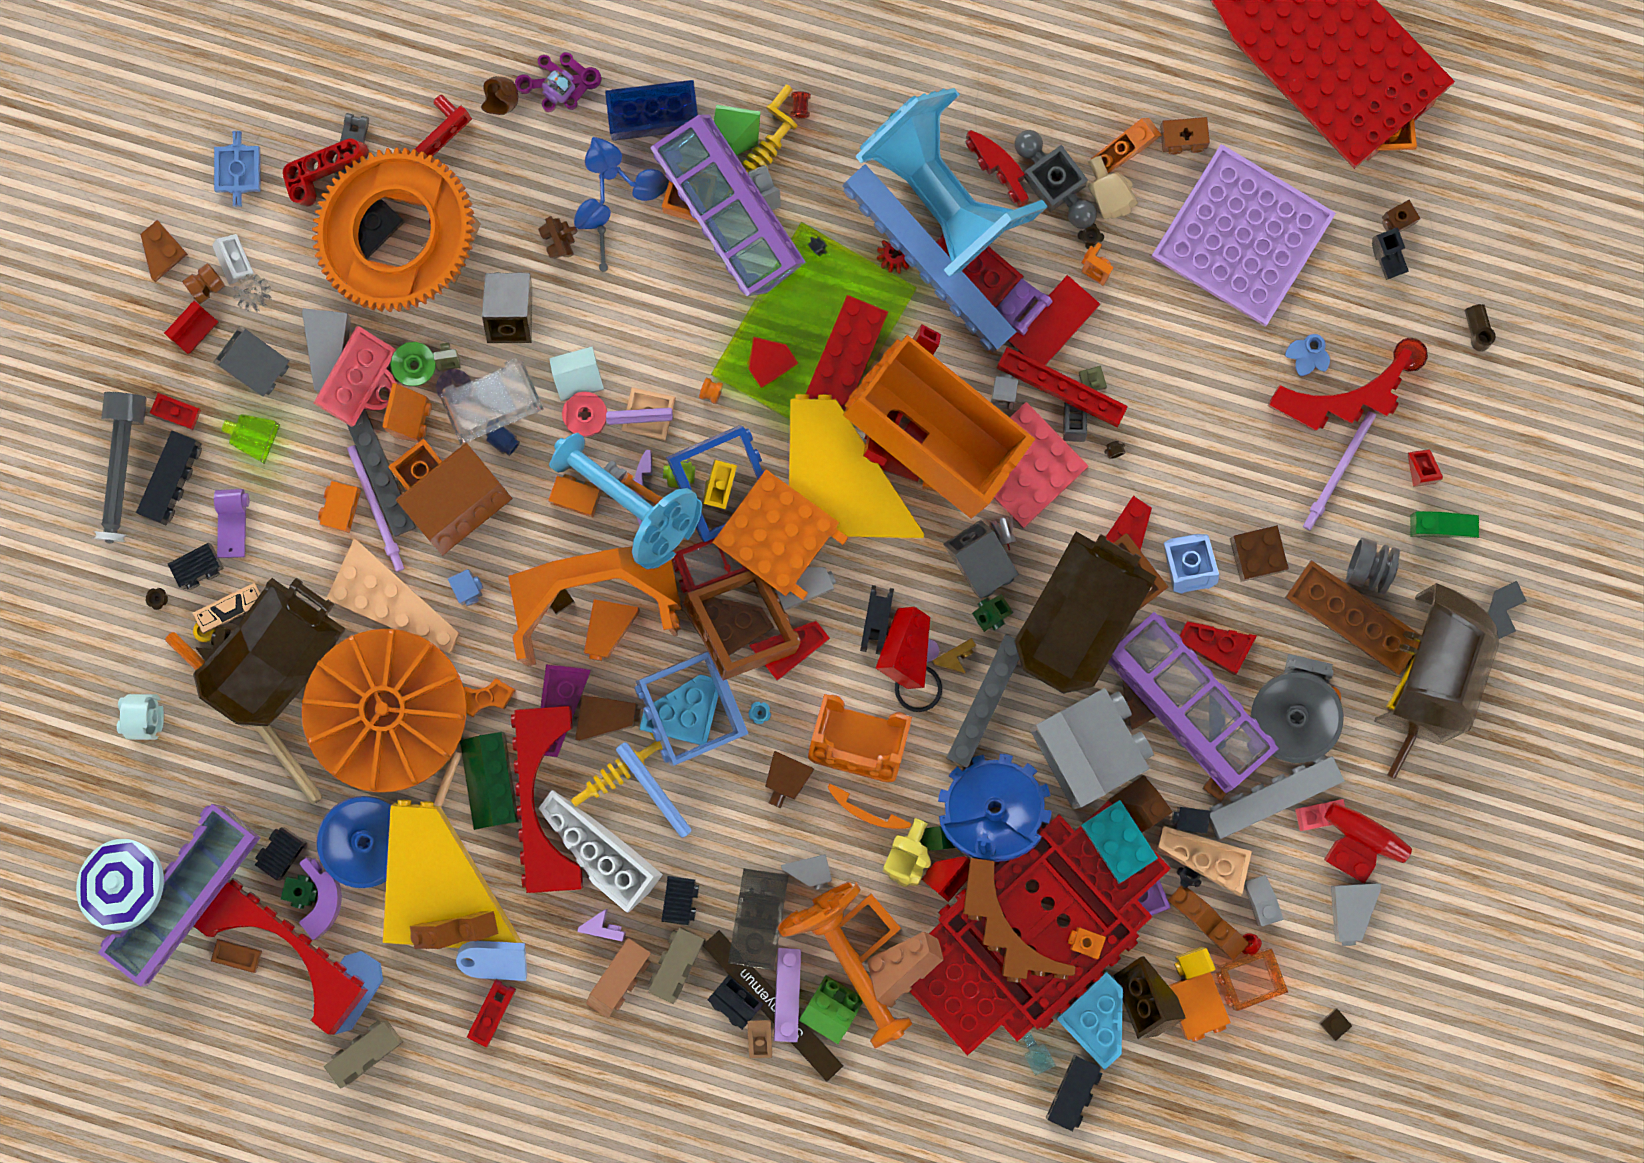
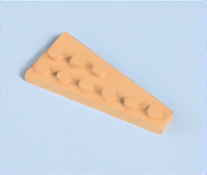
M356 538L353 539L326 600L329 599L335 604L392 629L403 630L421 636L440 650L451 654L460 633Z

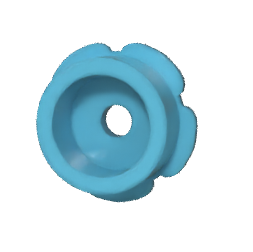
M764 702L753 703L748 713L750 719H753L756 724L768 721L771 716L769 712L770 707Z

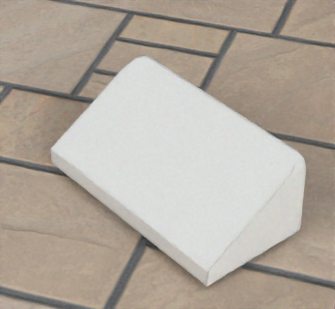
M237 234L215 240L212 246L228 284L236 283L254 274Z

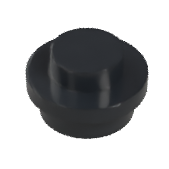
M812 236L810 238L811 241L808 243V246L819 257L828 253L826 249L828 245L821 237L815 238Z

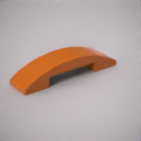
M830 783L827 787L835 800L844 809L867 823L890 829H906L912 825L893 814L890 815L886 822L846 802L850 793Z

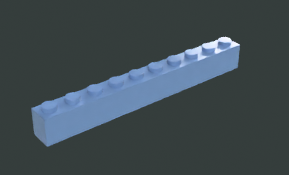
M866 164L842 185L846 196L851 200L854 199L860 205L859 209L866 217H871L875 222V228L880 233H885L889 237L891 246L897 251L900 250L905 255L904 259L911 267L915 266L921 279L927 284L930 283L935 288L934 292L937 297L942 301L945 300L951 306L949 308L956 317L963 319L966 329L972 334L975 333L981 339L979 342L987 351L991 350L993 353L1016 333V330L962 271L950 277L947 275L944 269L951 263L950 257Z

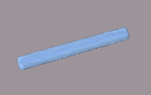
M627 742L620 744L616 748L617 753L679 836L682 838L687 836L692 831L690 826Z

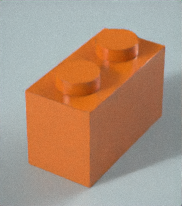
M564 474L563 477L557 475L548 500L550 504L593 518L602 493L597 489V486L588 481L581 484L576 482L577 478Z
M331 481L330 486H327L324 492L326 502L324 507L320 508L318 514L319 524L326 528L350 533L362 490L358 487Z

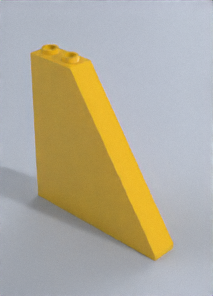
M795 394V398L790 400L789 486L837 520L839 525L836 529L847 537L924 538L923 530L880 465L870 462L863 456L866 444L853 424L843 416L844 410L838 401L832 399V395H818V399H809L808 394Z
M397 800V803L391 805L383 943L413 945L410 926L459 918L480 911H494L499 934L479 941L523 943L441 806H434V802L421 801L420 805L411 804V800ZM462 941L448 947L460 948L463 944L470 941Z

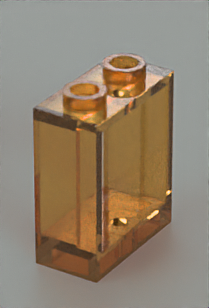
M1266 948L1258 951L1256 954L1247 955L1217 966L1219 970L1216 973L1220 986H1225L1227 992L1224 995L1228 1007H1232L1235 1011L1288 993L1272 948ZM1263 958L1274 990L1239 1002L1228 971Z

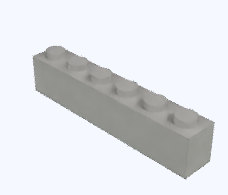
M1323 755L1313 760L1314 764L1305 767L1304 764L1292 769L1293 774L1287 777L1284 774L1271 779L1272 784L1264 786L1262 783L1251 788L1252 793L1246 796L1240 793L1231 797V803L1225 806L1221 802L1210 807L1209 823L1217 839L1231 835L1344 782L1333 756L1326 758Z

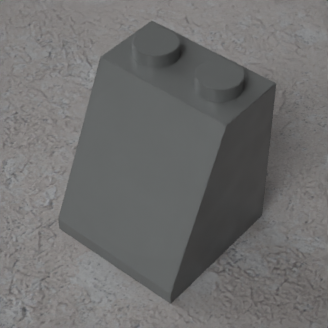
M239 326L213 363L264 397L265 394L269 395L275 388L276 384L274 381L277 377H282L289 368L287 364L290 360L251 332Z
M982 520L943 543L968 584L980 599L991 596L997 588L1010 584L1014 577L1019 575L995 532Z

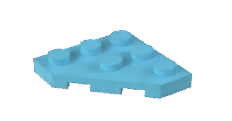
M698 675L653 702L667 737L698 745L707 742L719 696L712 677ZM643 712L639 730L652 733V729H654L651 720H647Z
M1107 971L1057 1017V1020L1104 1070L1122 1054L1123 987Z

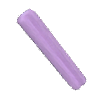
M672 408L608 411L606 413L608 425L672 421L673 419Z

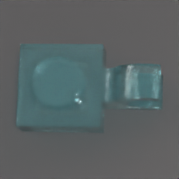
M1030 1032L1022 1037L1029 1049V1052L1025 1053L1024 1056L1035 1076L1055 1066L1045 1044L1037 1046Z

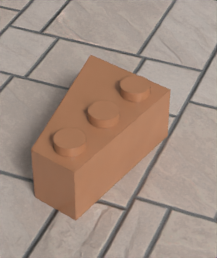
M922 932L867 959L876 1000L892 1008L896 1004L895 1001L904 992L908 993L912 989L911 986L919 978L923 979L942 962L943 956L939 940L926 932Z
M628 938L589 994L586 1005L609 1019L615 1009L618 1011L626 999L623 996L627 990L631 992L638 982L636 977L639 972L644 973L650 965L651 961L648 959L651 953Z

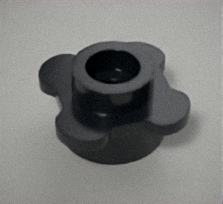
M1187 866L1177 869L1182 887H1199L1202 881L1199 879V873Z

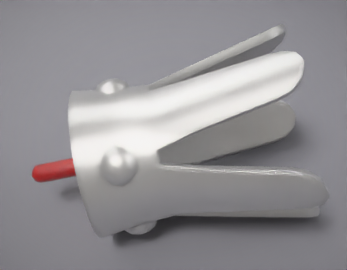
M1011 515L1010 520L1008 517L1000 519L1001 529L996 521H990L1001 545L1007 544L1008 550H1010L1009 543L1016 542L1013 534V515Z

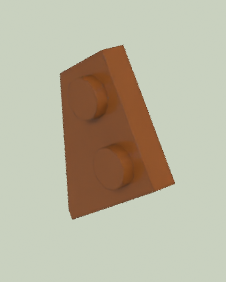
M158 220L140 234L150 276L155 282L188 255Z

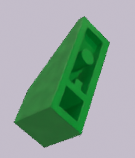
M1416 511L1410 515V537L1479 538V515Z

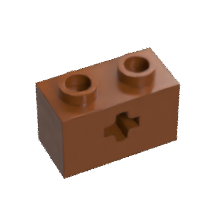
M1207 117L1163 120L1161 123L1160 131L1163 152H1169L1170 155L1181 154L1182 151L1191 150V153H1200L1207 149L1210 144ZM1183 133L1186 137H1189L1188 140H1185V138L1182 136Z

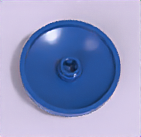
M357 796L338 803L325 815L317 833V853L327 873L336 881L354 888H370L386 882L391 804L376 797Z

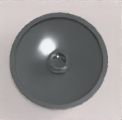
M1287 672L1269 680L1257 693L1251 709V717L1259 723L1261 730L1266 735L1273 738L1275 745L1279 748L1272 756L1286 762L1304 763L1322 757L1336 744L1343 728L1344 713L1339 696L1325 680L1306 672Z

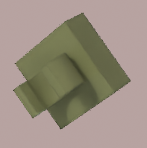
M450 343L440 344L441 351L434 352V360L438 371L461 368L457 350L450 349Z
M1101 366L1079 371L1082 384L1096 391L1107 388Z

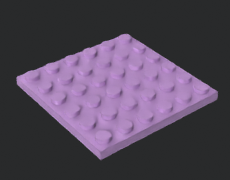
M1221 144L1151 258L1266 327L1336 213Z

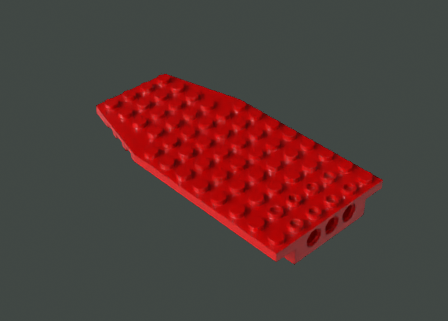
M1210 0L1237 47L1354 169L1363 161H1369L1380 151L1377 149L1384 143H1388L1389 141L1387 140L1401 128L1400 133L1408 127L1409 122L1413 119L1415 122L1435 104L1437 98L1455 83L1452 77L1377 0Z

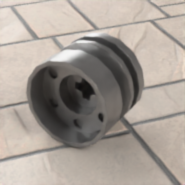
M1361 537L1351 557L1346 582L1362 587L1368 578L1369 590H1375L1378 585V593L1385 594L1396 576L1400 550L1393 547L1389 552V546L1383 545L1379 553H1377V542Z

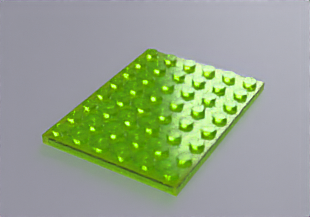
M803 222L799 224L791 240L806 263L768 293L757 295L711 373V376L790 420V400L795 398V394L806 393L846 296H852L889 312L861 377L859 387L862 379L871 369L917 290V287L888 272ZM812 236L815 238L819 236L827 243L826 249L828 253L826 255L823 254L819 257L808 246ZM779 260L777 261L771 273H773L781 267V263ZM774 279L773 281L769 282V283L766 284V285L769 286V285H770L771 283H773L776 279ZM753 336L786 344L799 364L763 388H760L748 370L747 365Z

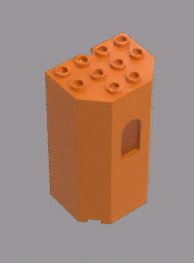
M906 335L902 340L897 339L885 351L879 363L862 379L860 386L853 391L849 397L850 399L845 404L847 408L843 416L972 519L991 503L1035 438L909 335ZM890 411L901 412L926 432L928 436L920 444L887 417Z

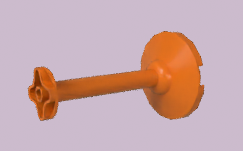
M846 882L812 899L814 903L812 907L800 912L795 910L779 924L777 929L782 937L810 931L815 935L825 936L878 1027V1030L870 1040L874 1048H878L889 1041L902 1037L905 1034L904 1031L912 1025L909 1017L894 1019L888 1007L876 1000L872 980L839 926L843 920L842 912L861 891L857 882H855L854 886H852L851 882Z

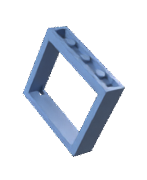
M708 651L636 680V694L639 699L644 701L646 706L643 708L644 714L648 721H652L654 729H652L653 736L657 742L660 741L663 748L660 751L662 758L670 766L677 765L749 734L727 679L722 680ZM705 660L733 731L675 756L646 684Z

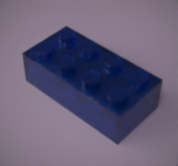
M694 80L605 90L612 141L670 134L698 116Z

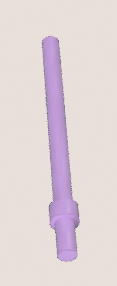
M1368 411L1319 499L1312 504L1309 510L1311 513L1303 525V528L1311 531L1318 517L1323 515L1326 509L1324 506L1376 417V414Z
M356 445L350 446L347 450L386 545L384 547L386 554L390 556L396 572L402 571L405 568L399 556V547L393 541Z

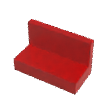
M194 300L164 334L189 355L219 322Z

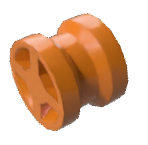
M706 377L699 394V399H709L711 403L717 404L723 389V383H714L710 378Z

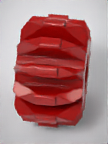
M883 240V247L877 248V252L881 254L877 256V261L882 262L881 269L889 266V274L893 272V268H896L897 274H901V266L908 270L909 265L904 259L905 255L898 250L899 256L893 259L892 254L897 250L886 240Z

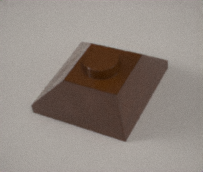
M1144 775L1108 799L1112 804L1119 800L1122 802L1141 833L1173 812L1161 794Z

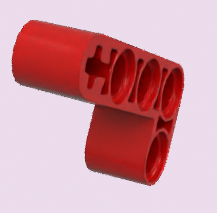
M349 138L286 164L282 174L290 200L306 207L313 205L317 198L313 182L345 169L346 165L349 167L353 166L352 161L354 160L357 163H361V156L367 159L369 154L367 145ZM337 154V160L333 162V158ZM318 162V167L314 170V165ZM298 170V176L295 178V172ZM305 191L304 197L301 199V193Z

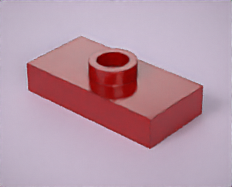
M158 393L150 414L193 430L201 409Z

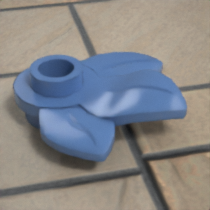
M1311 334L1304 340L1294 341L1285 353V357L1296 360L1295 365L1299 376L1308 375L1315 367L1325 372L1330 364V356L1325 351V340L1318 334ZM1315 342L1317 349H1312L1310 343Z

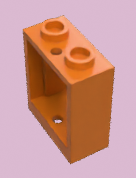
M871 893L846 914L839 925L842 927L869 904L890 929L861 956L855 951L861 963L901 929Z

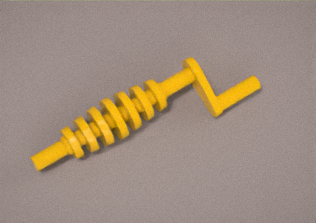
M787 84L771 104H768L766 107L783 124L774 135L768 134L765 137L767 142L761 141L759 143L760 148L755 147L752 150L753 153H749L746 156L748 161L744 160L742 165L747 172L763 165L767 166L766 164L771 165L773 161L771 157L775 158L777 155L775 149L780 150L782 147L781 139L789 129L795 130L798 126L794 120L778 110L793 90ZM732 188L724 196V200L734 195Z
M655 740L640 752L633 751L643 765H645L644 759L659 749L663 750L660 741L657 742ZM618 758L615 760L618 765L617 768H614L611 763L607 764L611 772L607 774L604 769H601L600 773L603 777L599 779L595 775L593 777L595 783L592 784L588 781L586 789L571 799L574 806L577 807L591 796H595V798L600 797L598 794L600 790L604 794L608 793L605 788L608 784L612 790L615 789L614 780H617L620 785L624 784L620 777L624 774L627 779L631 778L628 773L630 769L626 763L622 764Z

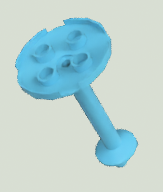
M575 433L565 439L560 438L555 443V452L549 467L558 473L564 472L571 467L642 521L633 541L632 555L634 562L648 570L658 568L671 560L676 555L673 550L680 544L683 538L689 540L700 520L702 502L697 498L696 493L688 488L677 489L665 496L653 507L582 453L585 439L581 434Z

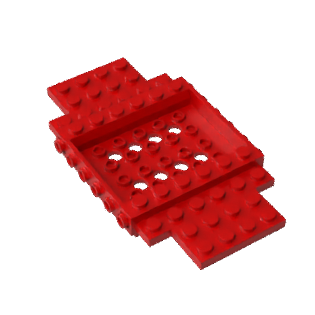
M1108 800L1086 821L1111 806L1112 803ZM1058 814L1043 829L1040 827L1037 834L1041 836V840L1033 849L1015 859L994 862V884L1001 910L1011 928H1017L1020 931L1021 940L1026 945L1034 946L1036 952L1056 962L1075 966L1074 976L1068 975V979L1054 978L1055 973H1050L1048 976L1031 975V970H1028L1027 979L1021 978V983L1007 981V976L1002 975L1005 948L1001 947V952L987 950L988 945H983L986 917L982 916L981 921L968 919V914H963L966 888H964L955 896L957 901L950 906L947 903L938 912L940 916L937 919L940 923L928 933L939 940L943 961L923 979L919 978L911 986L912 989L909 992L967 1056L1001 1025L1017 1042L1033 1027L1037 1030L1040 1028L1044 1030L1054 1021L1051 1017L1057 1012L1062 1014L1070 1006L1069 1001L1074 996L1076 998L1082 996L1087 991L1085 986L1091 981L1097 982L1104 975L1103 970L1108 965L1113 967L1121 959L1119 955L1125 949L1129 952L1138 944L1136 940L1139 937L1137 931L1153 918L1138 899L1171 869L1155 851L1154 853L1158 859L1118 884L1081 825L1074 831L1062 816ZM1031 879L1036 880L1039 884V889L1035 893H1029L1025 887L1027 881ZM1044 897H1051L1054 900V907L1051 910H1044L1042 908L1041 901ZM1060 914L1069 916L1070 923L1067 927L1062 928L1058 926L1057 917ZM1077 927L1106 937L1099 959L1070 949L1071 944H1068V940L1072 930L1076 931Z

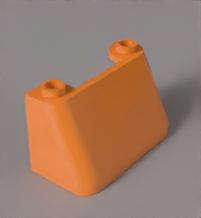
M824 694L811 739L808 759L818 765L882 782H894L901 764L912 717L902 712H896L891 714L888 720L845 709V703L839 696Z

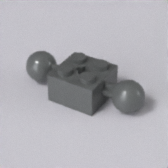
M1024 130L1019 133L1015 139L1016 152L1023 158H1031L1035 163L1025 171L1024 179L1040 200L1045 202L1049 212H1052L1065 202L1069 207V221L1074 227L1085 229L1093 225L1097 217L1096 208L1091 202L1079 200L1076 196V193L1086 187L1088 179L1064 147L1060 145L1048 155H1045L1042 151L1043 140L1039 133L1034 130ZM1052 176L1054 178L1059 177V182L1053 181Z

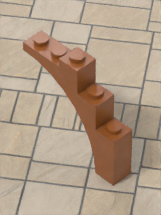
M970 858L963 914H968V919L981 921L982 916L986 917L983 945H988L987 950L1001 952V947L1005 948L1002 975L1007 976V981L1021 983V978L1027 979L1028 970H1031V975L1045 976V972L1055 973L1054 978L1068 979V975L1074 976L1075 966L1056 962L1040 955L1026 945L1012 930L997 900L994 884V861Z

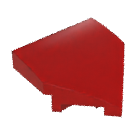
M753 336L747 365L748 370L760 388H763L799 364L786 344Z

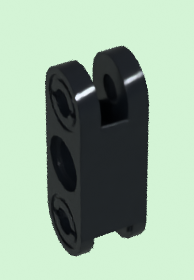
M872 585L860 651L867 652L869 639L878 640L876 654H881L885 643L894 588L889 589L887 597L876 596V585Z

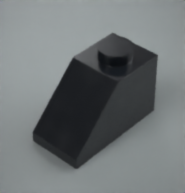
M1177 807V811L1172 813L1171 824L1174 825V829L1179 831L1207 834L1211 811Z

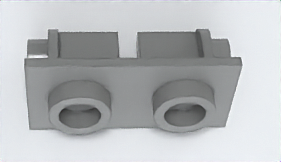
M1288 654L1284 673L1306 672L1322 678L1329 684V680L1333 676V664Z

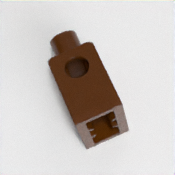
M774 751L765 787L773 790L768 803L781 809L786 796L795 800L814 772V768Z

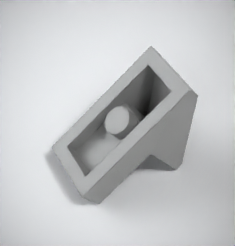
M763 165L747 172L771 210L781 207L780 190L774 187L767 166Z

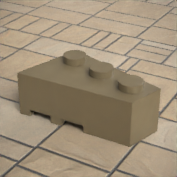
M682 927L678 931L673 930L668 941L671 943L668 952H663L658 962L661 964L658 973H653L649 981L651 987L648 992L674 1004L679 997L705 938Z
M379 1020L368 1028L369 1033L363 1037L361 1034L349 1042L351 1045L345 1051L340 1049L331 1056L333 1060L323 1066L340 1089L352 1083L403 1043L387 1020L382 1023Z

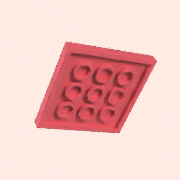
M1027 402L1010 418L1033 436L1035 440L994 497L1010 516L1013 515V519L1023 529L1089 467Z

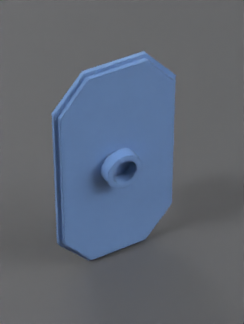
M362 951L346 955L340 962L347 968L345 972L350 976L356 975L365 982L363 986L368 991L336 1034L353 1029L383 982L381 963Z

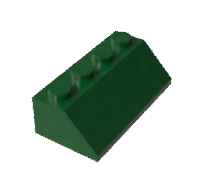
M496 732L460 740L473 829L478 830L519 823L505 733Z

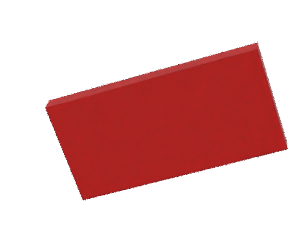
M942 234L936 243L950 257L944 235ZM989 246L962 270L995 308L998 307L1017 283L1024 278L1019 271Z
M1068 275L1048 295L1053 302L1049 307H1045L1027 327L1028 331L1024 335L1016 331L1007 341L1021 354L1044 365L1049 363L1101 305Z

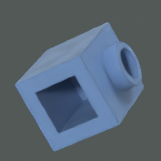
M469 569L448 578L461 605L466 604L470 606L479 601L478 597L482 596L480 590L483 589V585L479 577L474 578Z

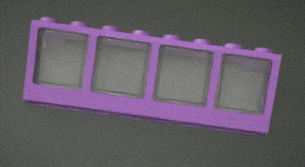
M1153 612L1118 644L1108 664L1225 793L1238 786L1279 749L1275 745L1273 738L1266 735L1261 730L1259 723L1244 711L1242 704L1234 700L1228 693V689L1213 677L1212 671L1208 667L1203 666L1197 659L1195 652L1188 649L1183 644L1181 637L1167 626L1162 616Z

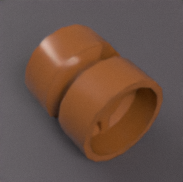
M209 263L198 269L197 275L191 274L182 281L199 304L209 299L211 292L217 293L225 287L224 282Z

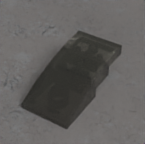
M743 869L728 963L774 970L780 935L777 927L782 922L789 875Z

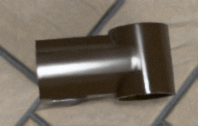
M1477 304L1466 308L1464 311L1472 336L1471 345L1476 351L1483 352L1494 343L1496 334L1490 326L1485 304ZM1478 335L1485 336L1488 343H1482Z

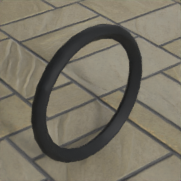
M926 666V671L935 678L938 692L934 701L925 707L918 708L905 703L900 695V684L895 682L896 698L907 710L913 712L928 711L940 700L942 682L939 675L930 667Z

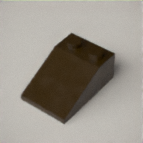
M1144 956L1113 975L1114 979L1123 987V1003L1137 1039L1159 1036L1186 1019L1177 995Z

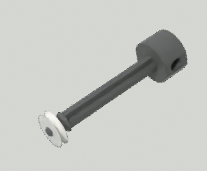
M104 392L101 419L113 422L101 523L104 530L103 532L93 531L96 537L92 539L104 540L109 544L125 542L124 537L127 535L118 534L117 531L121 527L132 425H144L147 402L145 396L123 392Z

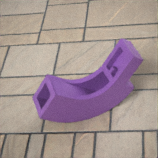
M306 857L299 864L315 883L318 890V900L312 912L299 923L312 940H317L336 921L341 908L342 893L340 883L331 877L327 871H321L323 869L321 863L316 858L312 860L311 857Z

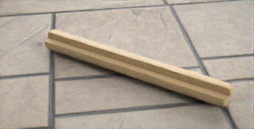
M271 725L254 726L310 803L315 804L319 802L323 797Z

